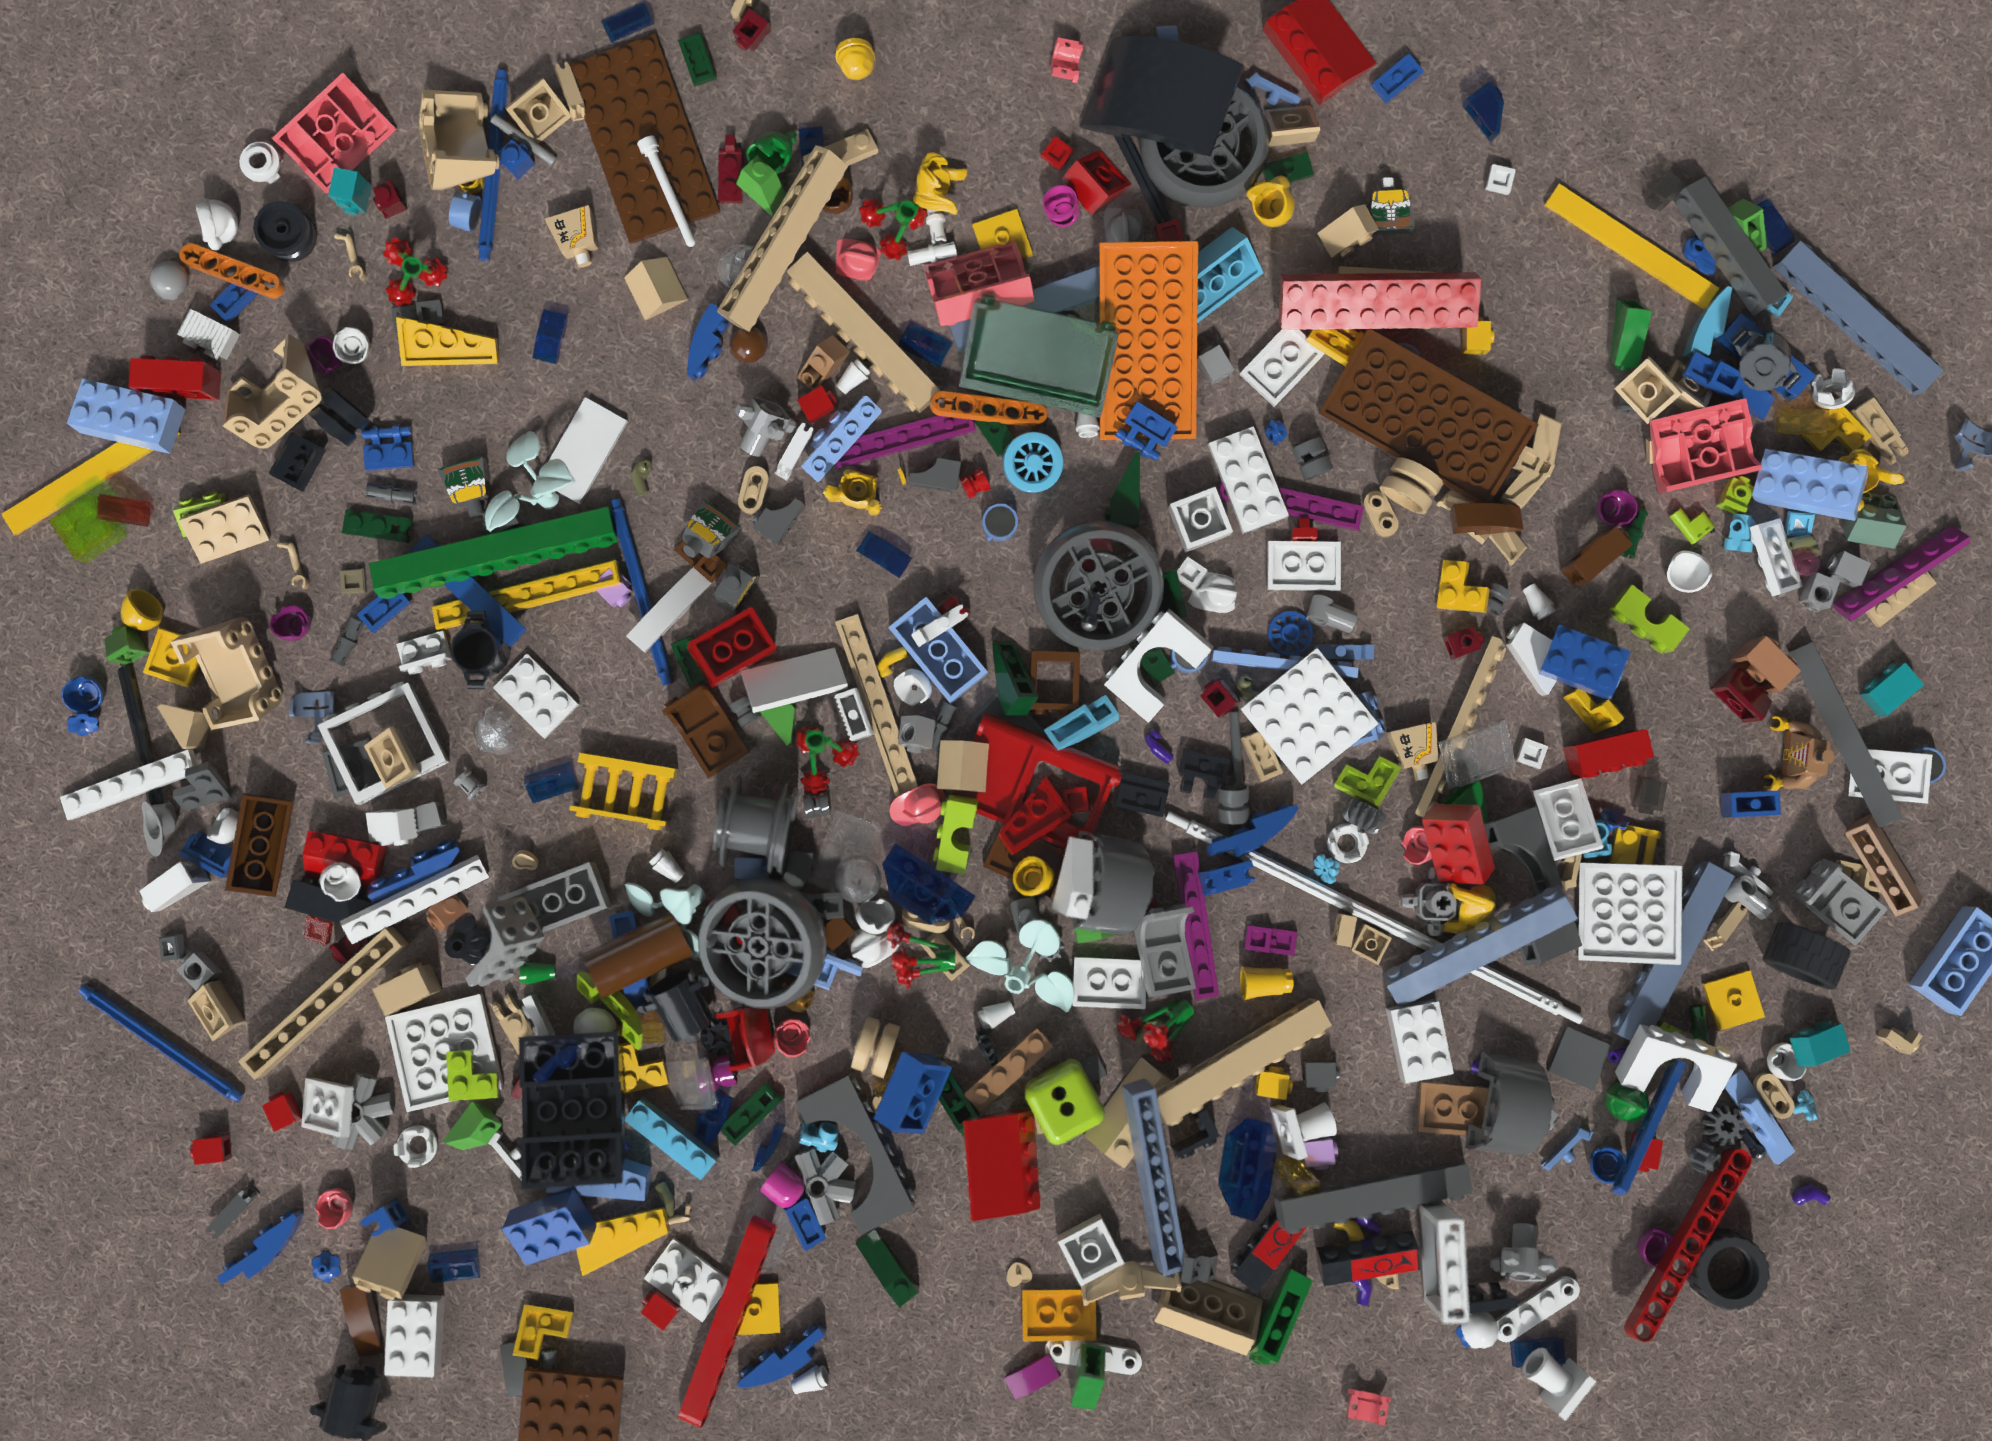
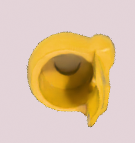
M1277 176L1269 181L1262 180L1250 187L1246 193V196L1251 201L1255 217L1267 227L1282 226L1293 216L1295 200L1289 190L1290 182L1287 177Z

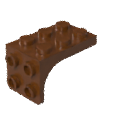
M696 684L685 691L687 695L679 699L675 697L664 704L666 708L662 710V713L675 725L707 778H711L750 752L711 689L705 685L699 686Z
M997 835L983 867L1013 880L1015 868L1020 861L1030 856L1038 857L1047 862L1054 871V884L1048 891L1043 893V895L1054 900L1066 851L1041 839H1037L1011 855Z

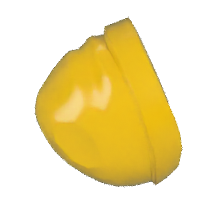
M849 38L840 42L837 46L836 61L847 78L861 80L872 73L875 64V54L872 45L867 40Z
M130 589L121 605V619L123 623L132 629L140 631L150 630L160 624L163 608L159 600L145 590Z
M1030 856L1020 861L1015 868L1013 883L1019 893L1025 896H1035L1045 893L1053 886L1055 875L1047 862L1038 857Z

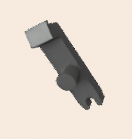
M248 1184L210 1223L205 1232L209 1233L211 1230H215L212 1239L218 1238L259 1195V1192L251 1184Z

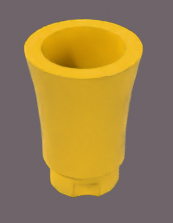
M1241 966L1240 992L1243 1000L1292 993L1294 983L1291 969Z

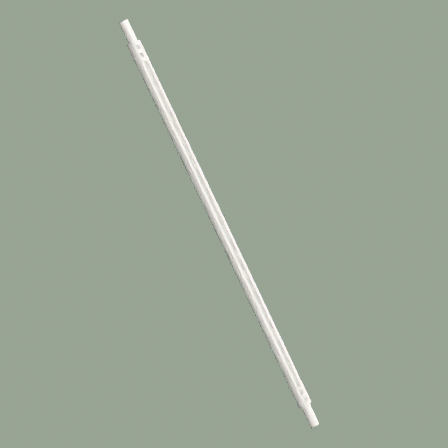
M1171 811L1168 812L1165 820L1185 829L1186 833L1209 844L1212 843L1211 840L1222 835L1194 820L1189 821ZM1232 850L1226 851L1227 853L1234 856ZM1256 851L1238 857L1243 861L1252 860L1253 866L1425 951L1430 950L1436 944H1442ZM1487 965L1471 972L1554 1015L1560 1014L1578 1024L1583 1020V1015L1563 1006L1561 1001Z

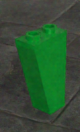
M1292 1269L1284 1271L1259 1321L1256 1342L1248 1352L1250 1355L1249 1360L1261 1366L1263 1364L1269 1366L1270 1363H1279L1313 1280Z

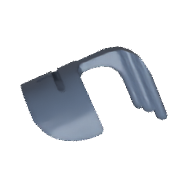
M1965 418L1954 437L1955 441L1964 448L1955 465V469L1960 472L1974 467V460L1972 458L1966 459L1969 452L1992 457V433L1982 430ZM1976 434V437L1973 441L1977 442L1978 444L1984 447L1978 446L1968 441L1966 438L1963 437V435L1972 439L1973 435Z
M334 691L294 694L290 699L289 716L314 717L315 731L308 732L305 743H320L322 734L317 725L322 723V717L335 713ZM317 699L319 700V706H329L326 709L305 710V707L317 706Z

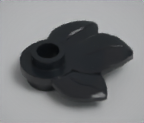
M473 916L463 918L455 925L453 935L446 940L445 951L451 958H461L467 964L477 965L485 956L482 949L490 944L492 934L485 929H475V918ZM460 942L462 944L461 950H453V943Z

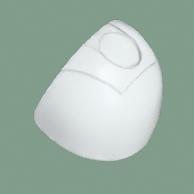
M1684 550L1676 553L1671 559L1667 570V579L1671 586L1679 591L1696 592L1708 584L1713 569L1709 561L1702 555Z

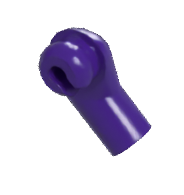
M1152 729L1148 735L1146 734L1145 742L1156 757L1168 764L1174 755L1158 743L1161 739V734Z
M1806 1184L1797 1188L1792 1195V1200L1797 1205H1803L1805 1202L1813 1199L1826 1205L1831 1198L1828 1193L1812 1184Z
M1364 1279L1351 1282L1355 1283L1359 1289L1357 1303L1369 1306L1372 1292L1371 1280Z

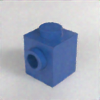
M513 139L497 153L499 155V162L517 180L535 165L530 158L532 152L522 142L518 145Z

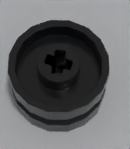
M275 201L268 203L259 210L254 219L253 231L256 240L265 250L282 261L296 262L303 260L311 254L316 246L317 231L315 224L298 207L289 202Z
M328 386L321 393V397L330 409L319 403L308 414L323 430L349 447L357 439V436L348 424L350 423L356 429L364 431L372 421L338 391Z

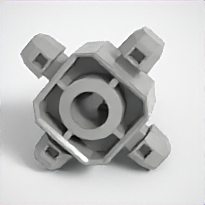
M756 396L752 397L748 404H738L735 409L736 415L743 419L748 426L739 446L742 450L753 456H761L769 438L781 440L785 432L792 433L797 428V423L789 417L780 405Z
M1430 867L1428 871L1430 883L1419 884L1415 888V896L1413 893L1401 895L1400 904L1406 908H1414L1415 906V913L1421 919L1429 920L1427 924L1429 935L1441 936L1443 931L1441 920L1450 921L1456 915V907L1460 909L1462 901L1454 898L1448 892L1450 884L1438 882L1435 867Z
M1517 1223L1513 1224L1512 1247L1501 1249V1257L1491 1259L1490 1268L1514 1281L1536 1282L1545 1281L1546 1272L1557 1270L1558 1261L1537 1250V1226Z

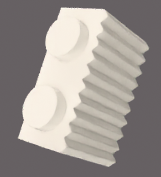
M192 309L189 310L177 335L184 338L182 343L194 349L200 346L205 349L204 354L218 360L219 356L227 360L240 336L234 330Z
M853 688L836 694L834 698L837 699L836 703L839 704V712L842 713L841 717H843L842 721L845 722L844 726L847 727L846 731H849L847 734L850 736L849 740L855 742L874 735L859 689Z
M382 809L367 812L366 819L370 842H379L381 846L408 844L409 839L418 836L416 833L417 829L415 828L417 826L415 824L416 819H414L416 815L413 814L415 810Z

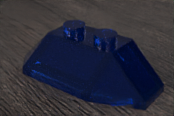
M896 843L882 863L890 898L930 925L963 917L976 898V895Z
M1248 1117L1225 1137L1218 1186L1229 1206L1232 1216L1256 1221L1270 1196L1278 1146L1272 1125L1269 1122Z

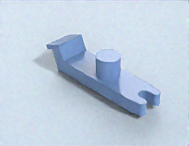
M1255 73L1249 79H1245L1244 84L1250 91L1257 86L1269 92L1267 102L1271 105H1276L1279 98L1294 106H1298L1301 98L1262 78L1258 73Z
M1320 644L1314 646V648L1320 649L1326 659H1374V645Z
M1576 1126L1575 1131L1541 1166L1549 1171L1562 1158L1567 1163H1570L1575 1158V1155L1570 1150L1581 1139L1590 1141L1593 1132Z

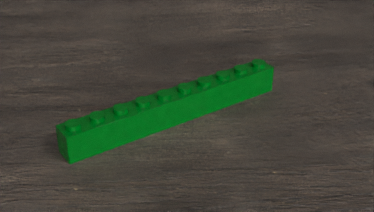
M604 507L369 563L373 590L380 599H391L398 594L406 592L416 593L427 587H441L445 583L452 581H466L469 579V576H488L495 571L513 570L517 566L524 564L533 565L549 558L559 559L570 553H584L591 548L609 547L612 543H617L618 539L609 507Z

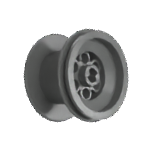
M738 775L732 791H730L729 786H725L722 793L714 829L713 851L717 852L721 848L720 865L722 867L727 862L730 849L764 855L768 861V875H772L774 869H778L777 873L782 875L791 842L799 789L794 788L793 792H789V785L786 783L778 800L741 794L742 776Z

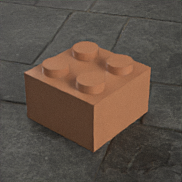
M1767 636L1748 640L1729 659L1735 667L1747 671L1751 676L1750 680L1756 686L1760 685L1768 693L1782 691L1801 672L1796 666V660L1788 654L1785 655L1779 649V643Z

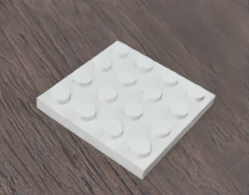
M1315 648L1240 708L1301 785L1378 725V722L1318 648Z
M1580 863L1579 937L1582 946L1579 947L1578 960L1681 965L1682 866Z
M483 993L385 1017L407 1112L452 1102L449 1101L447 1051L473 1049L474 1074L499 1072L500 1090L504 1088Z

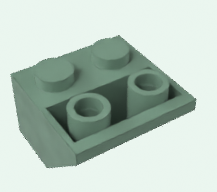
M1863 493L1864 508L1858 511L1856 520L1844 519L1843 530L1846 540L1895 549L1907 526L1897 497L1889 494Z

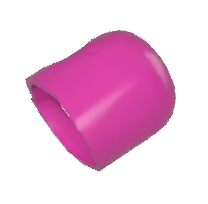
M1058 185L1052 187L1044 195L1042 201L1043 210L1053 225L1068 227L1077 221L1080 216V205L1072 188Z
M781 1161L760 1191L778 1206L788 1208L794 1205L802 1196L804 1182Z

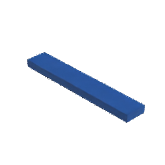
M425 534L410 550V553L439 547V545ZM469 576L468 580L462 582L452 581L445 583V586L471 611H486L491 630L509 647H512L526 632L527 629L473 577Z
M1680 1060L1668 1065L1651 1101L1648 1112L1611 1190L1618 1196L1628 1193L1686 1066Z

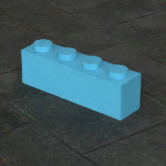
M642 1097L625 1117V1121L700 1181L720 1157L645 1097Z

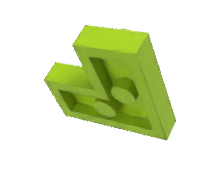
M1379 756L1368 775L1346 764L1334 787L1378 810L1401 771V767Z
M473 1049L446 1052L449 1101L500 1097L499 1072L474 1074Z

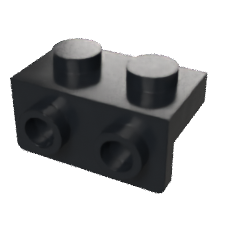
M291 432L271 467L269 475L304 492L326 450Z

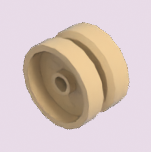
M1398 457L1390 469L1393 476L1385 477L1379 487L1380 491L1402 507L1418 514H1426L1432 504L1430 496L1438 494L1443 486V481L1423 465Z
M868 1016L863 1030H860L854 1048L855 1055L851 1068L863 1072L867 1068L870 1058H873L872 1075L884 1078L900 1026L888 1023L884 1027L882 1036H878L881 1025L880 1020Z

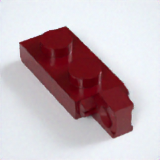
M725 135V148H720V154H718L719 203H743V190L736 184L743 169L742 149L736 148L735 135Z

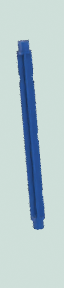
M497 70L496 79H494L490 121L495 114L505 120L509 82L507 81L508 72L504 70ZM490 122L488 149H493L494 153L497 154L502 149L504 131ZM500 162L499 169H495V173L486 176L484 180L478 243L479 259L483 261L490 260V252L493 250Z
M620 499L610 501L611 514L639 611L643 618L653 606L625 508L622 507ZM660 636L650 649L658 677L661 678L662 685L666 686L673 683L672 671L662 637Z
M84 984L78 990V993L85 997L87 1002L109 1015L112 1019L158 1049L201 1081L207 1083L225 1098H230L236 1103L243 1098L244 1094L237 1089V1086L216 1074L212 1069L119 1006L96 988L92 989Z

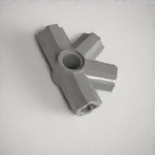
M356 1073L352 1087H354V1102L352 1106L360 1109V1116H353L351 1114L352 1127L350 1129V1137L340 1138L334 1136L332 1144L336 1147L353 1150L358 1134L371 1146L388 1131L377 1117L394 1114V1103L391 1093L372 1096L378 1078L366 1073Z
M815 1148L807 1149L794 1155L819 1224H828L840 1218L834 1200L852 1203L855 1181L838 1178L849 1164L834 1151H831L822 1164L819 1162ZM817 1180L823 1182L824 1188L822 1191L813 1192L810 1189L812 1182Z

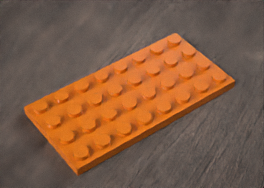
M1198 241L1099 243L1100 440H1121L1115 434L1119 428L1126 432L1130 430L1131 426L1125 423L1124 420L1136 401L1178 426L1171 439H1196ZM1139 431L1135 436L1139 440L1150 439Z

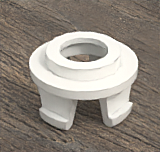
M255 142L248 145L242 151L240 168L249 179L254 182L266 181L269 184H273L280 179L278 170L283 159L271 145L264 142ZM261 153H264L266 164L259 169L253 168L250 165V159H254Z
M1834 368L1832 378L1823 380L1820 374L1814 377L1812 381V386H1814L1812 397L1817 406L1824 409H1836L1852 401L1855 396V387L1853 382L1848 380L1846 370ZM1831 392H1841L1842 397L1834 400Z
M1343 823L1336 826L1329 833L1327 839V847L1330 854L1337 861L1343 863H1353L1361 860L1369 844L1366 832L1351 823ZM1344 834H1349L1355 839V847L1350 852H1344L1338 847V839Z
M414 1125L405 1129L400 1134L397 1143H394V1155L400 1156L410 1168L419 1167L430 1162L438 1149L436 1135L431 1129L422 1125ZM415 1136H422L426 1139L427 1149L421 1154H416L410 1149V1141Z

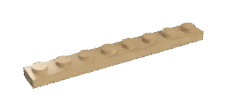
M856 614L835 623L894 793L898 797L918 787L905 747L898 745L899 730L859 615Z
M1492 636L1415 812L1421 818L1426 815L1433 804H1439L1437 799L1440 793L1443 794L1447 788V776L1450 771H1454L1457 765L1458 758L1456 756L1459 749L1462 750L1467 742V736L1465 735L1468 728H1472L1477 718L1475 712L1478 705H1482L1485 701L1487 684L1493 682L1496 675L1494 668L1497 662L1502 661L1505 655V644L1500 638Z

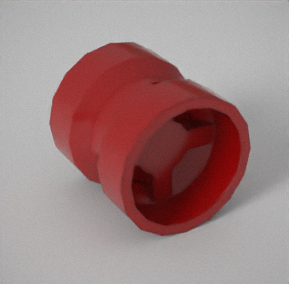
M981 468L975 470L970 476L965 475L959 478L969 500L976 497L978 492H986L991 489Z
M955 594L952 595L939 607L938 612L944 615L959 606L958 597ZM963 606L959 613H968L969 615L971 611Z

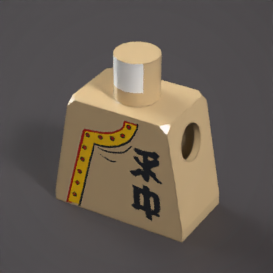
M589 205L545 218L565 258L575 257L579 268L591 265L588 252L597 250L598 243L594 214Z
M1436 722L1387 732V738L1401 769L1412 767L1415 781L1430 778L1427 764L1438 761Z

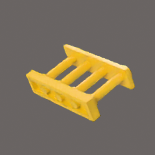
M579 753L578 762L585 763L584 768H586L580 806L570 805L569 807L570 811H576L575 816L590 818V814L648 823L647 828L662 830V826H669V821L661 820L667 782L670 783V778L677 779L678 769ZM599 766L608 767V772H610L603 810L589 808L595 772L599 769ZM623 770L632 771V776L634 777L627 814L613 812L619 775L622 774ZM647 774L656 775L655 780L658 781L651 818L637 816L643 778H646Z

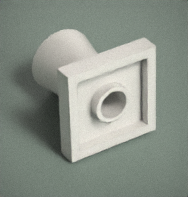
M1325 1102L1296 1115L1293 1108L1282 1105L1270 1107L1282 1152L1286 1156L1297 1160L1307 1158L1304 1141L1336 1135V1123L1329 1106Z
M1545 1348L1534 1350L1525 1360L1522 1369L1524 1377L1545 1388L1539 1396L1565 1421L1596 1383L1572 1359L1568 1358L1564 1365L1561 1366Z

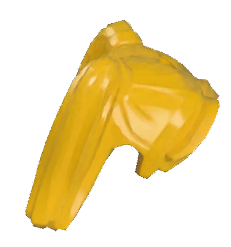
M935 152L928 153L922 159V164L917 174V189L913 201L919 207L925 209L945 211L956 215L958 212L957 205L946 195L950 186V180H964L968 175L967 169L943 167L941 165H948L945 157Z
M1855 449L1848 456H1843L1838 460L1839 462L1867 466L1868 478L1863 493L1873 489L1879 480L1893 485L1902 484L1905 481L1903 474L1893 473L1888 469L1878 466L1876 458L1865 449ZM1861 499L1858 511L1864 508L1863 499Z
M846 469L843 472L838 487L827 485L823 491L829 502L838 501L856 509H866L871 516L879 515L882 509L880 502L875 499L878 477ZM857 487H860L861 490H860V491H856V488H857Z
M1454 883L1448 886V892L1454 898L1462 901L1459 909V919L1443 923L1442 932L1464 933L1474 928L1478 923L1488 921L1494 917L1496 896L1493 889L1488 886L1479 885L1472 887L1470 891L1459 888Z

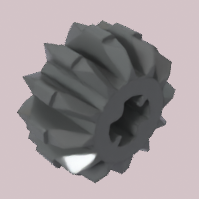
M1351 798L1342 814L1344 820L1370 834H1377L1386 818L1383 812L1356 798Z
M1723 1103L1721 1107L1715 1104L1712 1109L1713 1113L1704 1111L1709 1118L1708 1120H1701L1702 1124L1707 1125L1702 1131L1704 1134L1709 1135L1708 1139L1711 1142L1717 1141L1721 1146H1725L1726 1142L1733 1145L1735 1144L1734 1137L1742 1138V1135L1738 1132L1739 1130L1746 1129L1744 1125L1740 1124L1745 1118L1740 1114L1737 1115V1108H1729L1728 1104ZM1722 1121H1727V1125L1723 1124Z

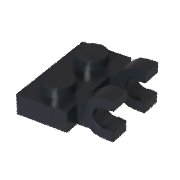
M1183 749L1177 772L1184 775L1180 792L1190 794L1194 778L1208 780L1204 798H1215L1218 783L1226 784L1231 760Z
M1499 1282L1488 1283L1491 1294L1487 1295L1477 1292L1474 1285L1467 1286L1468 1314L1517 1307L1516 1297L1511 1292H1508V1290L1501 1289Z

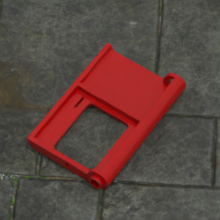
M985 712L973 742L989 744L986 792L953 790L952 794L979 799L977 814L1006 825L1023 805L1024 795L1035 768L1040 761L1096 782L1100 785V790L1083 828L1065 822L1039 838L1067 849L1069 837L1079 838V831L1094 832L1113 785H1119L1123 773L1119 771L1120 766L1068 746L1057 750L1048 737Z

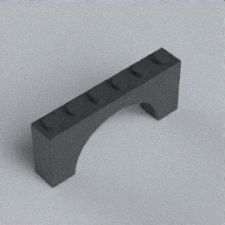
M1537 806L1521 809L1484 823L1489 847L1505 849L1521 861L1531 878L1535 896L1557 885L1561 887L1565 894ZM1575 921L1519 948L1524 965L1544 963L1581 947L1582 943Z
M849 1073L797 1099L795 1103L806 1125L821 1120L841 1123L857 1133L868 1148L873 1163L872 1186L862 1202L852 1208L850 1212L862 1235L914 1209L916 1196L911 1186L906 1187L903 1181L906 1176L900 1164L895 1165L892 1159L895 1154L889 1142L885 1144L881 1137L884 1132L878 1121L874 1122L870 1115L873 1110L868 1099L863 1100L859 1093L862 1087L857 1077L852 1078Z

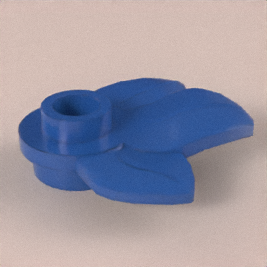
M1697 235L1688 239L1683 247L1684 257L1689 261H1694L1698 270L1702 273L1713 275L1716 262Z

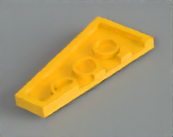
M396 317L401 366L499 363L497 338L405 317Z
M666 1207L596 1221L597 1227L591 1243L576 1249L582 1276L669 1233L671 1229Z

